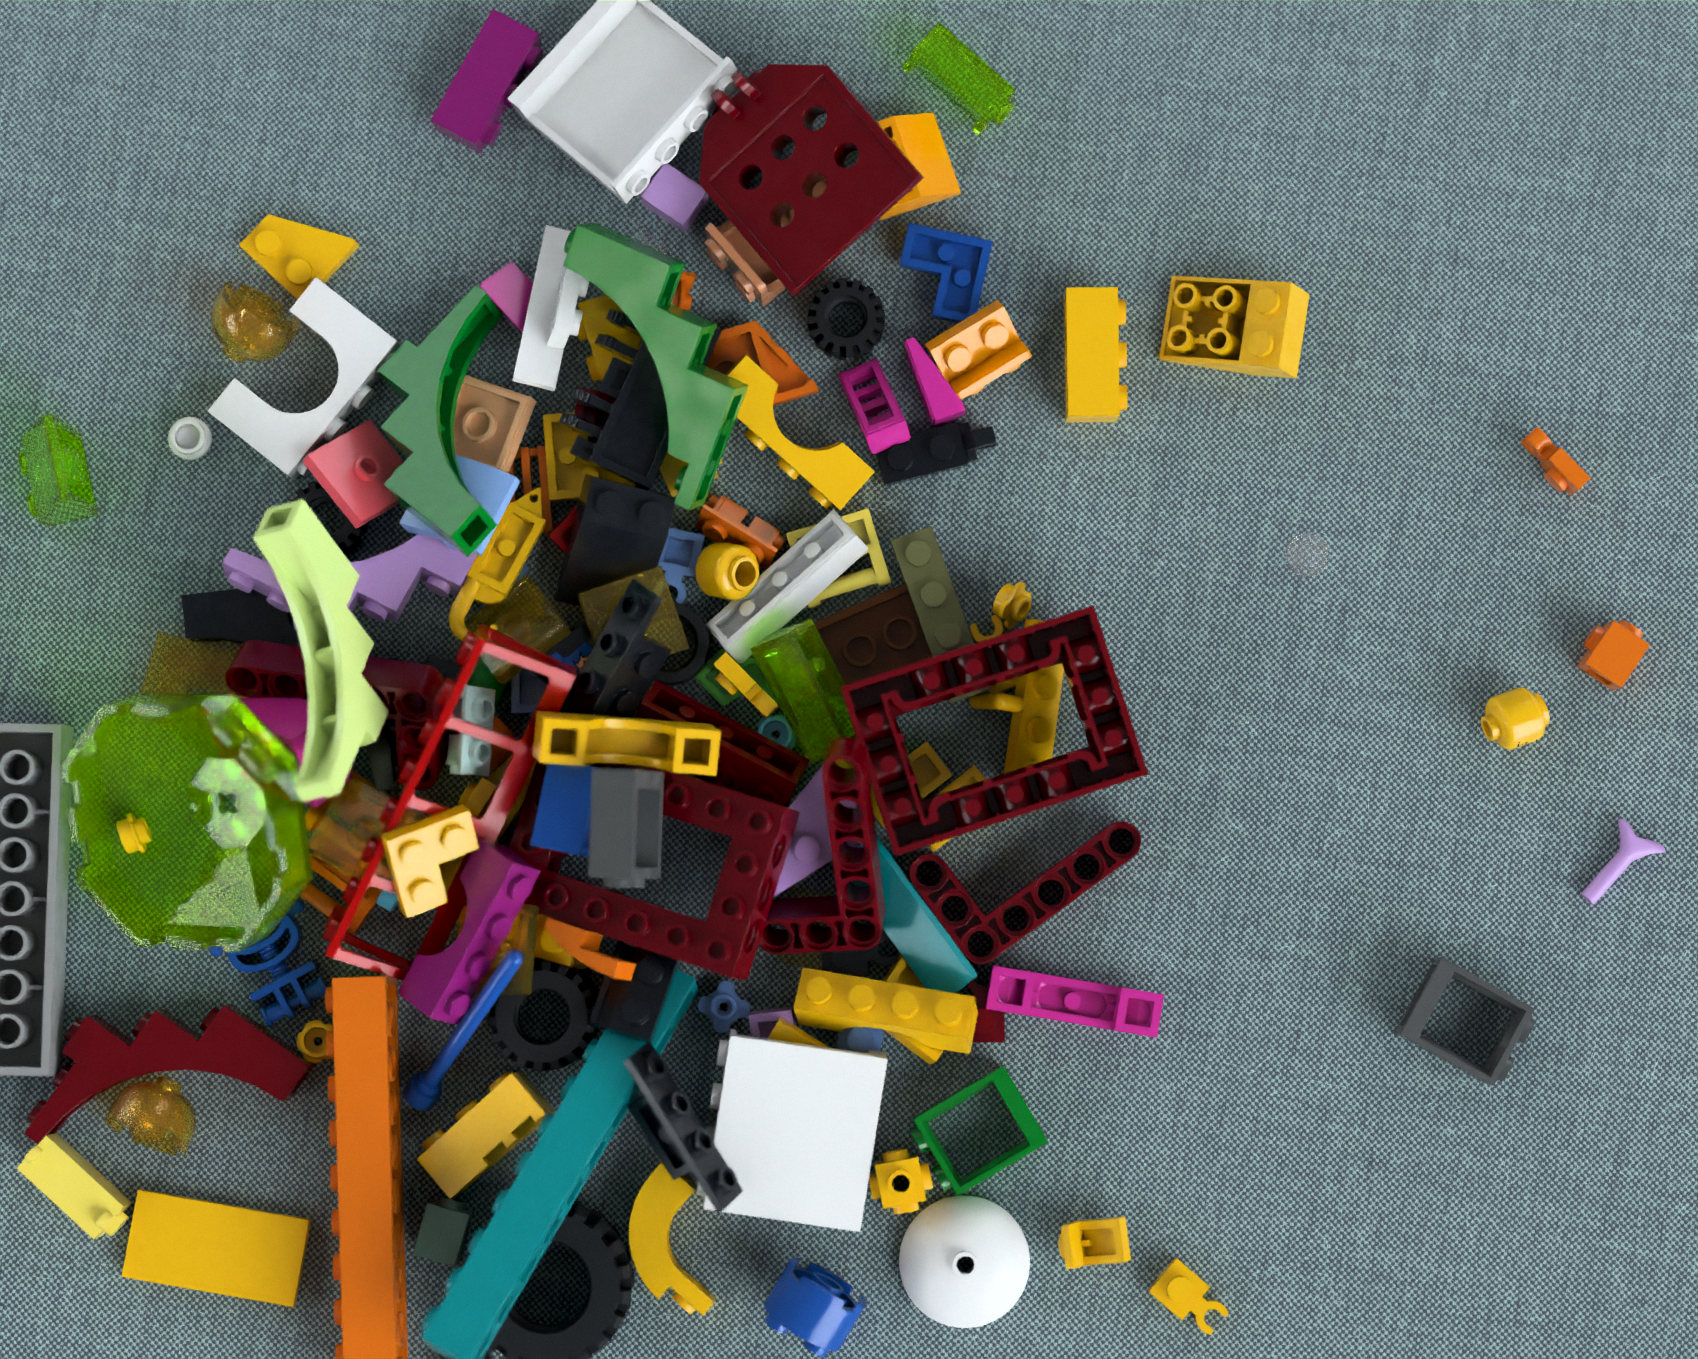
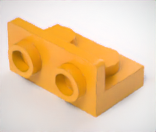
M998 299L924 344L934 364L960 400L980 392L986 384L1003 374L1016 370L1022 362L1032 356L1028 347L1020 340L1004 306Z

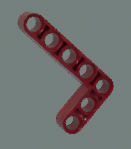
M249 640L244 642L239 648L225 673L226 685L239 696L246 698H302L308 701L305 663L301 646ZM369 656L361 674L389 710L386 718L395 719L398 772L400 776L408 758L417 760L424 746L417 742L428 717L436 721L443 705L436 701L445 683L444 677L437 669L429 665ZM448 728L443 731L415 790L426 791L435 785L448 757Z
M840 737L832 741L827 748L822 767V783L837 896L772 900L759 941V946L768 953L794 954L866 950L877 945L881 939L886 909L867 757L864 746L852 737ZM845 760L851 763L853 767L848 769L837 766L835 761ZM845 800L852 801L858 807L847 808L840 802ZM846 841H857L863 846L858 848L851 847ZM861 880L865 882L867 886H856L851 881ZM866 919L870 921L872 924L862 925L858 923L856 920ZM821 921L826 923L828 927H819L813 922ZM770 924H780L786 929H775Z
M1116 822L1107 826L985 916L945 861L937 855L924 854L917 857L911 864L909 879L963 955L971 962L985 964L998 957L1133 858L1141 847V835L1138 829L1128 822ZM1116 829L1125 830L1131 836L1132 845L1125 854L1115 853L1109 846L1110 834ZM1080 855L1091 856L1097 864L1096 874L1089 880L1079 878L1074 872V862ZM931 861L939 866L941 878L936 885L925 886L918 881L916 870L921 863ZM1047 880L1057 882L1062 889L1061 900L1052 906L1044 904L1038 896L1040 885ZM951 896L961 898L967 907L965 916L957 922L947 920L942 913L943 902ZM1011 906H1019L1027 914V923L1019 931L1009 930L1003 922L1004 912ZM977 931L987 933L992 940L991 951L983 957L974 956L968 949L969 937Z

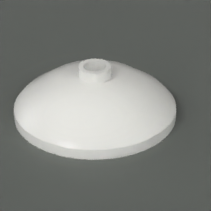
M950 1196L930 1204L910 1223L900 1246V1276L909 1298L926 1316L951 1327H978L1000 1318L1018 1301L1029 1276V1248L1020 1226L1001 1206L978 1196ZM963 1256L970 1257L974 1262L973 1268L969 1272H961L957 1268V1261Z

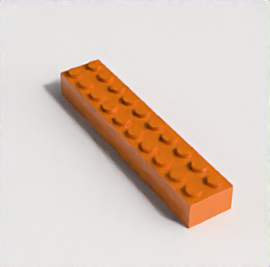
M387 975L332 978V987H326L325 990L327 1014L333 1013V1031L327 1032L326 1050L328 1058H334L335 1076L328 1077L327 1090L329 1102H335L336 1120H330L329 1143L331 1147H337V1165H331L330 1186L332 1191H338V1209L332 1210L331 1228L333 1236H339L340 1254H334L333 1278L334 1281H340L341 1299H335L334 1322L336 1326H342V1343L336 1344L335 1359H409L397 979Z

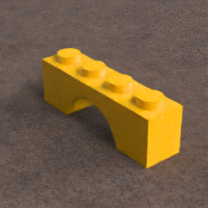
M743 354L725 374L748 385L737 418L749 428L743 435L762 452L767 446L772 448L781 457L776 464L794 481L799 475H802L812 484L813 487L808 493L825 509H828L833 503L841 510L875 473L870 466L841 440L820 448L803 447L788 440L779 430L773 412L774 396L778 383L746 354Z
M537 711L533 756L539 763L580 766L593 763H618L654 767L677 773L717 775L721 731L712 724Z
M802 967L793 1007L799 1025L843 1032L845 1029L852 1027L884 1029L909 1036L926 1047L970 1054L978 1017L974 996Z

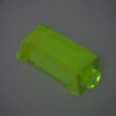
M940 22L910 53V57L902 66V69L907 74L916 69L976 122L972 131L978 136L984 130L986 131L994 122L1000 126L1016 108L1012 103L1015 99L1016 89Z

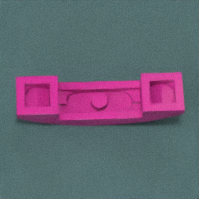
M992 965L985 1009L1157 1038L1164 994Z

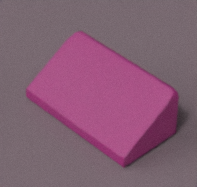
M510 262L481 283L479 287L487 292L501 313L522 334L533 283L513 262Z

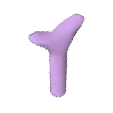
M1619 819V851L1581 893L1582 897L1594 905L1630 863L1650 854L1666 852L1664 846L1652 840L1636 837L1630 824L1624 819Z

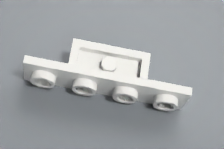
M546 225L512 381L555 391L565 345L569 335H578L583 311L576 309L578 296L585 298L590 281L563 266L567 253L564 252V246L571 231Z

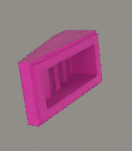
M914 337L907 339L903 350L931 425L936 427L965 416L966 409L963 402L920 343Z
M877 358L837 374L871 454H877L910 439L911 436L904 415ZM873 379H876L877 381L876 383L859 389L857 391H854L853 389L854 387L869 382ZM880 394L883 395L866 403L860 404L861 402L871 399ZM889 409L888 412L867 420L868 417Z

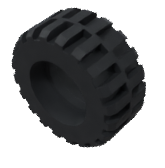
M575 1200L551 1242L561 1243L573 1249L582 1258L587 1267L590 1288L582 1309L567 1321L546 1325L529 1320L513 1305L488 1347L491 1352L496 1349L504 1355L503 1359H590L593 1354L600 1349L602 1350L610 1342L629 1310L632 1300V1287L634 1286V1272H631V1256L628 1247H624L619 1238L621 1234L614 1225L610 1226L603 1219L604 1215L596 1209L590 1210L582 1206V1202Z

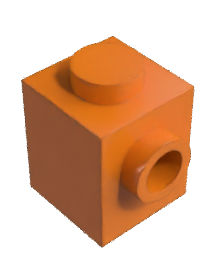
M1613 620L1604 624L1603 627L1597 624L1583 643V646L1588 650L1576 667L1613 691L1623 687L1650 644L1641 639L1643 632L1639 628L1625 620H1621L1620 623Z

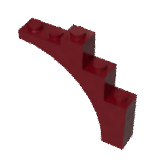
M233 1004L223 1005L221 1009L215 1006L208 1013L200 1025V1028L205 1031L202 1036L165 1009L155 1010L153 1014L147 1012L142 1016L132 1031V1034L137 1036L134 1041L98 1015H89L84 1020L79 1017L66 1032L64 1039L68 1043L61 1051L74 1060L75 1063L73 1066L67 1063L60 1070L52 1083L56 1090L47 1102L41 1099L29 1113L26 1120L31 1124L24 1135L39 1144L46 1135L56 1133L72 1114L98 1094L128 1079L154 1072L194 1070L223 1074L255 1085L285 1102L291 1100L316 1064L304 1059L301 1053Z

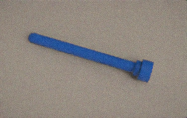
M510 950L505 955L427 1071H421L411 1077L403 1089V1096L412 1107L421 1111H429L437 1103L442 1095V1078L522 964L523 955L520 951Z

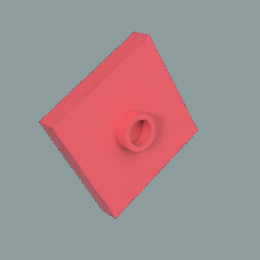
M370 419L309 453L303 460L304 465L356 529L399 504L383 484L404 461Z

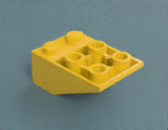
M1172 276L1159 360L1255 376L1297 379L1310 294L1292 282Z

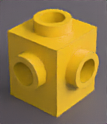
M907 1148L882 1153L883 1160L875 1162L876 1173L869 1174L872 1199H881L883 1209L892 1208L893 1215L919 1210L918 1202L927 1201L925 1190L933 1189L929 1164H919L918 1154L909 1155ZM897 1175L906 1176L909 1179L908 1188L904 1191L895 1190L892 1186L894 1177Z

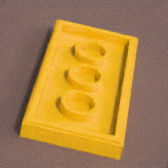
M139 1189L137 1190L121 1277L294 1307L297 1302L312 1219Z

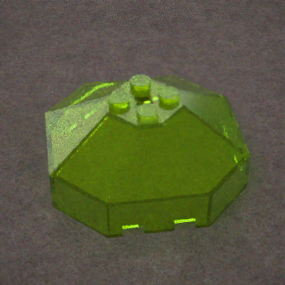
M133 693L100 707L60 765L63 783H72L75 805L66 808L71 842H80L83 864L75 868L77 884L136 947L151 948L157 944H171L172 949L203 950L211 946L223 947V952H240L269 937L313 879L303 801L293 790L299 773L297 757L237 695ZM231 793L234 794L236 797L234 805L237 810L234 808L230 810L225 809L226 799L222 794L226 796ZM129 812L133 813L137 819L144 817L150 828L153 840L146 843L147 849L143 854L140 850L128 854L120 840L116 822L127 818V813Z

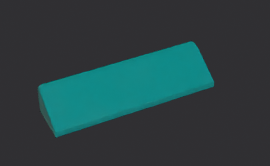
M877 837L886 909L883 931L925 988L957 993L978 976L977 972ZM861 880L851 881L856 886H867V884Z

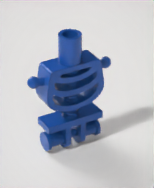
M247 880L224 891L223 893L238 921L221 930L224 943L212 944L209 949L210 954L214 957H219L222 953L227 952L231 964L242 972L270 970L269 973L272 974L274 981L249 994L253 1002H258L273 993L275 994L278 1001L267 1007L261 1006L259 1008L260 1014L269 1028L274 1026V1022L285 1016L289 1019L295 1017L294 1007L301 1003L307 1010L313 1007V1001L324 996L326 987L329 986L322 975L317 976V980L304 986L301 978L320 968L317 960H312L292 972L289 971L287 964L284 963L285 960L296 952L302 942V929L293 916L304 910L305 905L303 901L299 899L294 900L289 908H286L280 901H273L261 908ZM268 915L265 920H261L262 917ZM281 919V925L270 936L271 933L268 932V929ZM247 926L246 931L239 932L240 929ZM290 931V941L287 947L282 952H278L279 948H276V943L282 940ZM253 938L255 945L241 948L236 941ZM259 952L262 955L261 958L264 959V963L258 965L248 964L241 958V955ZM292 984L297 995L289 999L284 987Z

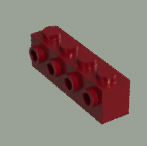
M658 681L654 682L634 717L637 719L712 724L721 731L717 775H691L702 781L784 807L788 806L810 762L804 756Z

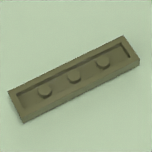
M932 526L891 540L890 543L932 657L974 644ZM989 686L949 699L948 702L951 704L991 688Z

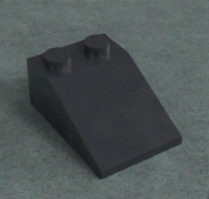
M585 474L554 600L611 614L615 611L632 579L641 582L649 588L667 539L676 497Z

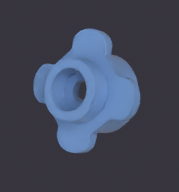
M722 981L718 984L717 990L710 996H702L699 999L698 1009L701 1013H706L710 1017L716 1032L725 1033L730 1030V1026L735 1020L748 1016L750 1005L747 1001L741 1000L735 993V985L732 982ZM721 1003L728 1004L726 1011L720 1009Z

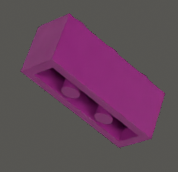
M492 9L431 118L435 130L481 154L486 144L492 146L502 128V123L499 122L506 107L513 108L507 98L519 86L526 71L532 72L542 57L543 49L540 48L542 43L538 32Z

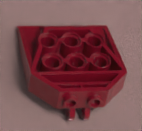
M768 64L764 69L753 72L748 78L739 70L731 75L734 85L740 90L732 99L719 88L711 94V97L718 105L704 127L699 184L787 290L795 296L924 177L848 85L829 66ZM821 114H827L824 126L819 130L813 131L814 120ZM794 143L795 149L793 154L789 158L781 160V153L784 147ZM858 150L859 157L857 162L853 166L845 168L844 162L847 155ZM762 172L763 178L760 185L755 189H750L749 183L751 178L755 174ZM826 180L827 185L823 194L813 198L812 191L816 183ZM794 209V217L791 223L781 227L782 215L786 211Z

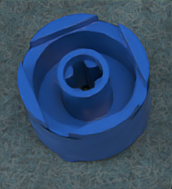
M792 1257L764 1303V1308L768 1312L765 1322L782 1334H787L791 1331L804 1339L802 1344L810 1352L820 1357H826L829 1350H840L867 1302L862 1295L856 1302L850 1296L853 1287L836 1274L813 1262L810 1263L807 1269L797 1266L801 1258Z

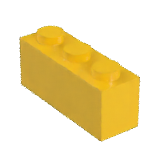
M1066 287L1065 423L1117 422L1120 410H1127V384L1119 385V368H1126L1127 344L1126 342H1119V325H1126V299H1118V287Z

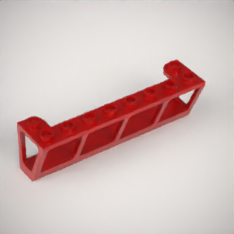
M480 623L476 633L467 631L457 652L456 663L461 665L459 674L455 681L449 678L446 679L436 701L443 705L436 721L428 717L417 742L424 746L417 760L408 758L400 774L398 782L405 785L398 800L389 797L382 811L379 821L385 823V827L381 835L396 830L407 808H414L431 815L451 809L448 806L414 794L416 786L443 731L446 728H451L513 752V756L485 814L482 817L471 815L477 842L479 839L495 843L536 759L533 756L537 711L559 712L575 680L576 668ZM483 653L549 677L544 693L523 736L519 739L453 715V710L479 656ZM381 835L379 839L371 836L360 858L361 861L367 863L360 878L351 876L341 897V900L346 901L344 906L335 904L325 925L326 929L322 936V939L328 941L325 955L335 960L404 980L417 954L435 955L442 952L467 901L466 892L459 876L472 852L464 855L446 891L448 903L436 907L437 912L413 961H409L346 932L367 888L372 886L396 894L393 879L376 873L385 849ZM341 941L346 942L383 960L342 948L340 943Z

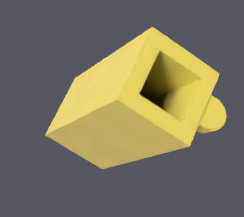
M57 1133L46 1135L38 1145L34 1146L26 1154L24 1160L17 1167L27 1179L93 1239L101 1237L105 1233L110 1237L113 1236L129 1219L124 1212L131 1206L132 1202Z

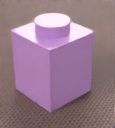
M668 163L663 164L659 171L657 170L652 175L647 188L641 195L643 206L685 234L710 200L709 195L702 186Z

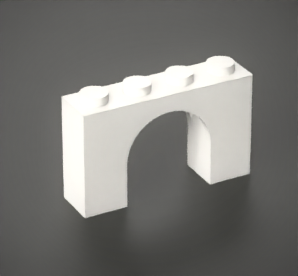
M317 277L289 311L300 322L331 345L336 354L338 379L328 399L313 410L303 413H286L268 405L234 378L208 410L211 415L294 481L300 474L305 477L310 473L303 463L305 457L322 447L327 441L330 442L339 437L347 426L344 420L355 407L359 410L369 401L374 392L371 386L381 375L377 370L401 346L397 340Z

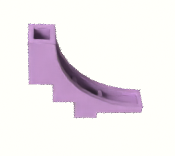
M417 534L399 547L366 560L350 562L360 576L351 594V599L346 606L353 613L357 604L362 606L361 610L369 617L384 622L387 618L397 623L420 580L425 581V586L440 596L447 597L451 594L456 597L478 554L472 553L467 557L459 550L448 548L440 539ZM230 548L222 562L224 575L228 577L227 581L235 588L246 593H250L253 589L267 596V602L275 608L284 612H290L286 596L269 562ZM293 619L294 629L297 630L296 625H295V622H294V619Z

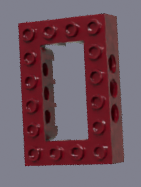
M1094 605L840 687L856 739L864 746L866 752L869 779L894 856L1148 775ZM1062 663L1088 747L922 800L917 784L918 781L913 772L896 716Z
M537 760L509 846L512 851L541 871L530 895L526 898L521 908L730 978L747 980L800 812L659 768L618 763L587 764V766L601 769L664 772L663 815L732 837L707 918L703 920L665 909L664 906L625 896L624 893L588 884L586 881L558 874L563 857H568L569 853L530 845L548 764L539 763Z

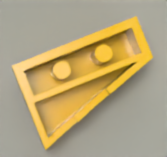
M508 1071L505 1072L488 1087L490 1093L478 1104L473 1100L454 1116L458 1122L446 1133L439 1129L421 1144L425 1152L417 1160L449 1199L459 1196L541 1125L548 1113L554 1114L556 1112L523 1072L511 1074Z

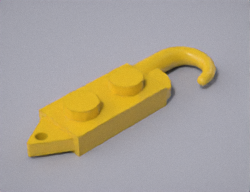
M540 487L513 503L509 502L483 554L477 555L464 584L451 605L448 615L449 627L454 636L459 640L463 641L467 631H469L464 624V619L473 601L494 605L501 603L507 598L545 528L546 520L542 518ZM532 497H536L538 499L536 502L530 501ZM493 624L490 626V628L498 630V627Z

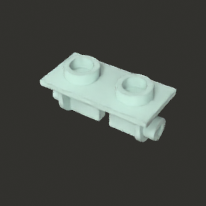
M465 685L453 710V715L493 730L496 690ZM460 732V735H449L448 757L446 760V765L450 766L449 774L489 777L492 743Z

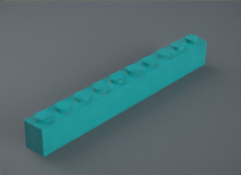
M677 969L652 1041L654 1049L660 1056L698 993L696 978ZM605 1029L600 1039L593 1038L583 1054L582 1061L585 1064L577 1077L571 1075L562 1088L560 1099L563 1101L556 1113H548L542 1121L537 1132V1136L540 1139L532 1153L526 1151L517 1163L514 1171L517 1178L510 1190L503 1189L497 1196L491 1209V1213L494 1216L486 1230L480 1228L472 1238L468 1247V1252L471 1255L464 1267H456L448 1278L444 1289L448 1293L440 1307L433 1306L427 1313L421 1326V1330L424 1332L421 1338L428 1348L448 1359H482L628 1112L629 1108L627 1105L638 1095L640 1088L625 1066L624 1061L645 1042L609 1032L608 1029Z

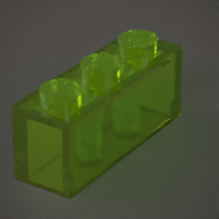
M811 618L773 632L750 648L759 669L762 671L776 698L779 708L782 710L796 737L799 747L802 749L805 757L810 760L809 764L825 759L828 746L836 738L852 737L856 739L840 687L845 686V683Z

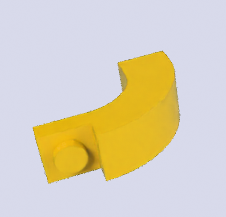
M661 1162L644 1182L633 1204L629 1222V1245L632 1259L643 1283L658 1300L671 1287L676 1291L672 1298L685 1311L692 1314L697 1310L701 1315H704L715 1303L716 1297L678 1263L673 1255L669 1239L670 1226L674 1215L693 1194L697 1186L685 1175L673 1180Z

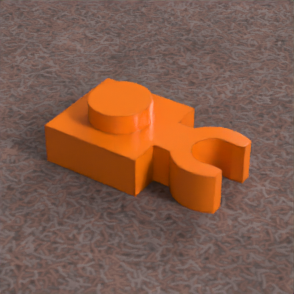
M1539 427L1532 430L1520 442L1529 453L1541 462L1540 466L1546 471L1544 473L1545 479L1557 491L1562 493L1565 490L1569 495H1572L1591 479L1561 447L1557 448Z

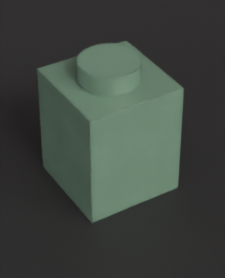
M444 1195L440 1196L439 1202L435 1200L428 1202L412 1255L455 1267L460 1263L474 1211L464 1209L465 1201L457 1198L449 1199L448 1196Z

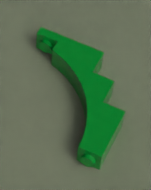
M596 223L577 225L576 229L570 232L565 242L564 252L567 253L563 266L583 276L606 293L632 321L645 341L663 386L669 427L668 454L689 463L688 466L685 465L677 476L675 489L679 491L674 504L687 510L700 507L705 504L748 385L702 365L717 324L671 304L685 266L684 262Z

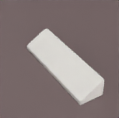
M833 509L758 577V581L752 589L753 591L747 597L731 601L705 626L738 663H743L865 554L868 547Z

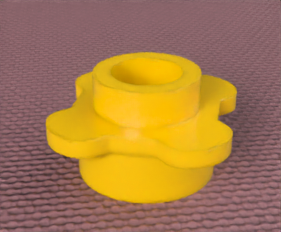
M1022 581L1017 582L1015 585L1011 583L1005 584L997 593L993 603V613L1005 619L1004 626L1008 629L1013 628L1017 621H1022L1031 608V593L1025 590L1026 584Z

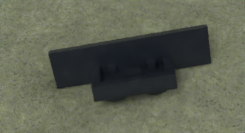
M632 579L578 673L558 713L600 714L602 716L633 718L671 651L661 642L643 635L663 600L641 582Z
M649 1041L624 1061L625 1066L643 1095L630 1102L627 1107L672 1179L675 1180L692 1171L715 1210L719 1213L740 1195L743 1190L737 1181L734 1171L727 1166L714 1145L711 1134L704 1129L691 1108L689 1099L681 1092L669 1073L664 1059L656 1052Z

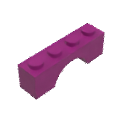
M479 839V849L472 852L459 876L467 896V915L459 936L451 946L438 954H417L397 992L430 1019L457 1025L469 1009L474 994L484 976L490 970L496 953L505 937L509 934L517 914L526 898L530 895L533 885L541 872L507 846Z

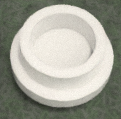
M184 417L176 421L170 428L168 443L173 453L185 460H196L203 457L209 451L212 444V434L207 424L195 417Z

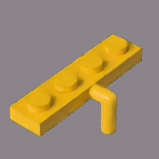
M1025 619L1024 628L1043 621ZM1062 663L1017 677L1015 695L982 692L969 698L970 706L973 709L1012 712L1004 773L1052 758L1064 675Z

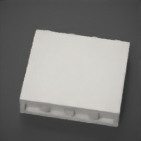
M597 0L507 99L525 121L627 204L633 196L641 194L647 188L650 178L663 164L670 162L676 156L679 146L692 132L702 128L708 119V114L717 105L711 94L718 88L729 97L733 94L736 86L731 75L737 69L729 57L726 56L723 60L650 0Z
M730 1029L728 1040L720 1039L716 1066H722L724 1069L721 1084L713 1083L709 1109L717 1110L715 1126H706V1130L711 1134L714 1145L727 1166L734 1171L743 1192L721 1212L860 1232L888 1058L886 1053L870 1049L867 1053L740 1035L737 1034L735 1029ZM697 1181L696 1195L704 1196L703 1209L716 1211Z

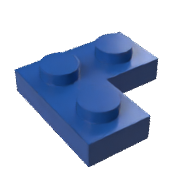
M909 223L899 267L941 276L932 318L958 324L977 312L993 241Z

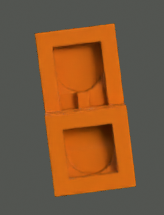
M547 917L546 929L573 957L602 974L612 978L631 981L636 964L599 952L603 935Z

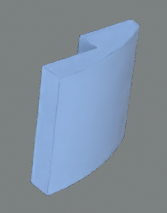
M455 455L463 481L469 492L498 525L520 483L519 479L487 464ZM406 509L399 524L408 533L440 539L448 548L458 550ZM496 527L472 552L473 554H483Z

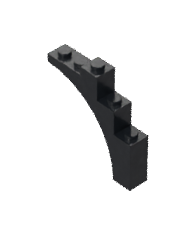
M239 589L181 595L185 636L188 640L193 642L229 641L240 644L249 640H259L301 646L299 636L297 635L298 632L294 629L291 611L284 612L275 608L267 602V596L253 589L250 593ZM396 657V658H387V659H391V660L403 661L402 659H400V658H398V657ZM390 718L385 719L377 741L365 746L371 759L375 784L379 792L400 791L398 757L395 746V719Z

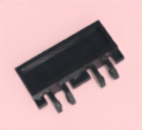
M613 309L609 310L606 319L611 324L641 337L627 315ZM718 329L714 331L702 365H707L721 334V331ZM599 334L595 344L632 363L630 365L613 357L598 391L614 398L613 404L584 390L574 388L570 397L582 406L590 407L606 416L601 428L582 420L581 417L575 414L563 412L560 418L561 424L596 440V443L577 436L569 453L649 490L668 451L669 427L663 386L655 362L642 337L637 348L634 349L610 335Z

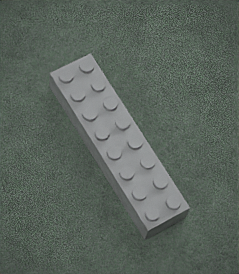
M0 723V1075L54 1076L62 1069L61 1051L63 1048L74 727L64 724Z

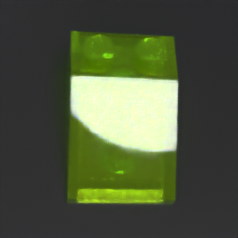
M52 414L41 416L21 437L23 450L18 451V461L22 474L29 476L32 492L27 493V503L31 516L33 518L38 517V522L48 527L99 516L81 432Z

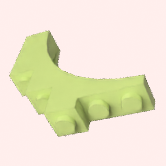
M300 499L268 508L256 530L253 540L269 562L286 596L297 628L305 663L308 692L307 736L302 764L293 788L295 793L304 802L322 797L328 798L340 793L353 760L358 753L359 746H367L377 741L389 710L361 674L366 666L374 642L346 606L351 599V594L360 575L306 502Z

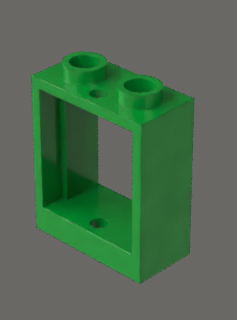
M1002 1064L912 1117L916 1127L910 1130L922 1153L930 1149L939 1163L932 1170L943 1189L947 1191L953 1187L957 1196L1048 1143L1043 1131ZM994 1084L1026 1139L960 1178L928 1122Z

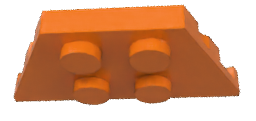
M756 320L722 330L706 365L713 370L726 374L743 354H746L778 383L773 407L819 393L817 384L795 364L782 347H779L770 338V335Z

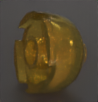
M227 282L215 299L210 319L214 335L223 345L222 352L230 359L239 363H244L245 360L253 362L271 361L281 355L300 329V324L296 317L293 315L289 322L278 313L282 312L285 307L264 292L246 284H241L239 289L235 290L232 289L233 282Z
M158 1077L156 1083L141 1081L131 1084L122 1090L112 1103L104 1121L110 1129L118 1134L121 1133L123 1127L127 1128L129 1133L133 1135L132 1141L142 1146L176 1156L179 1151L182 1156H186L196 1130V1113L191 1101L180 1094L182 1089L180 1084L165 1077Z

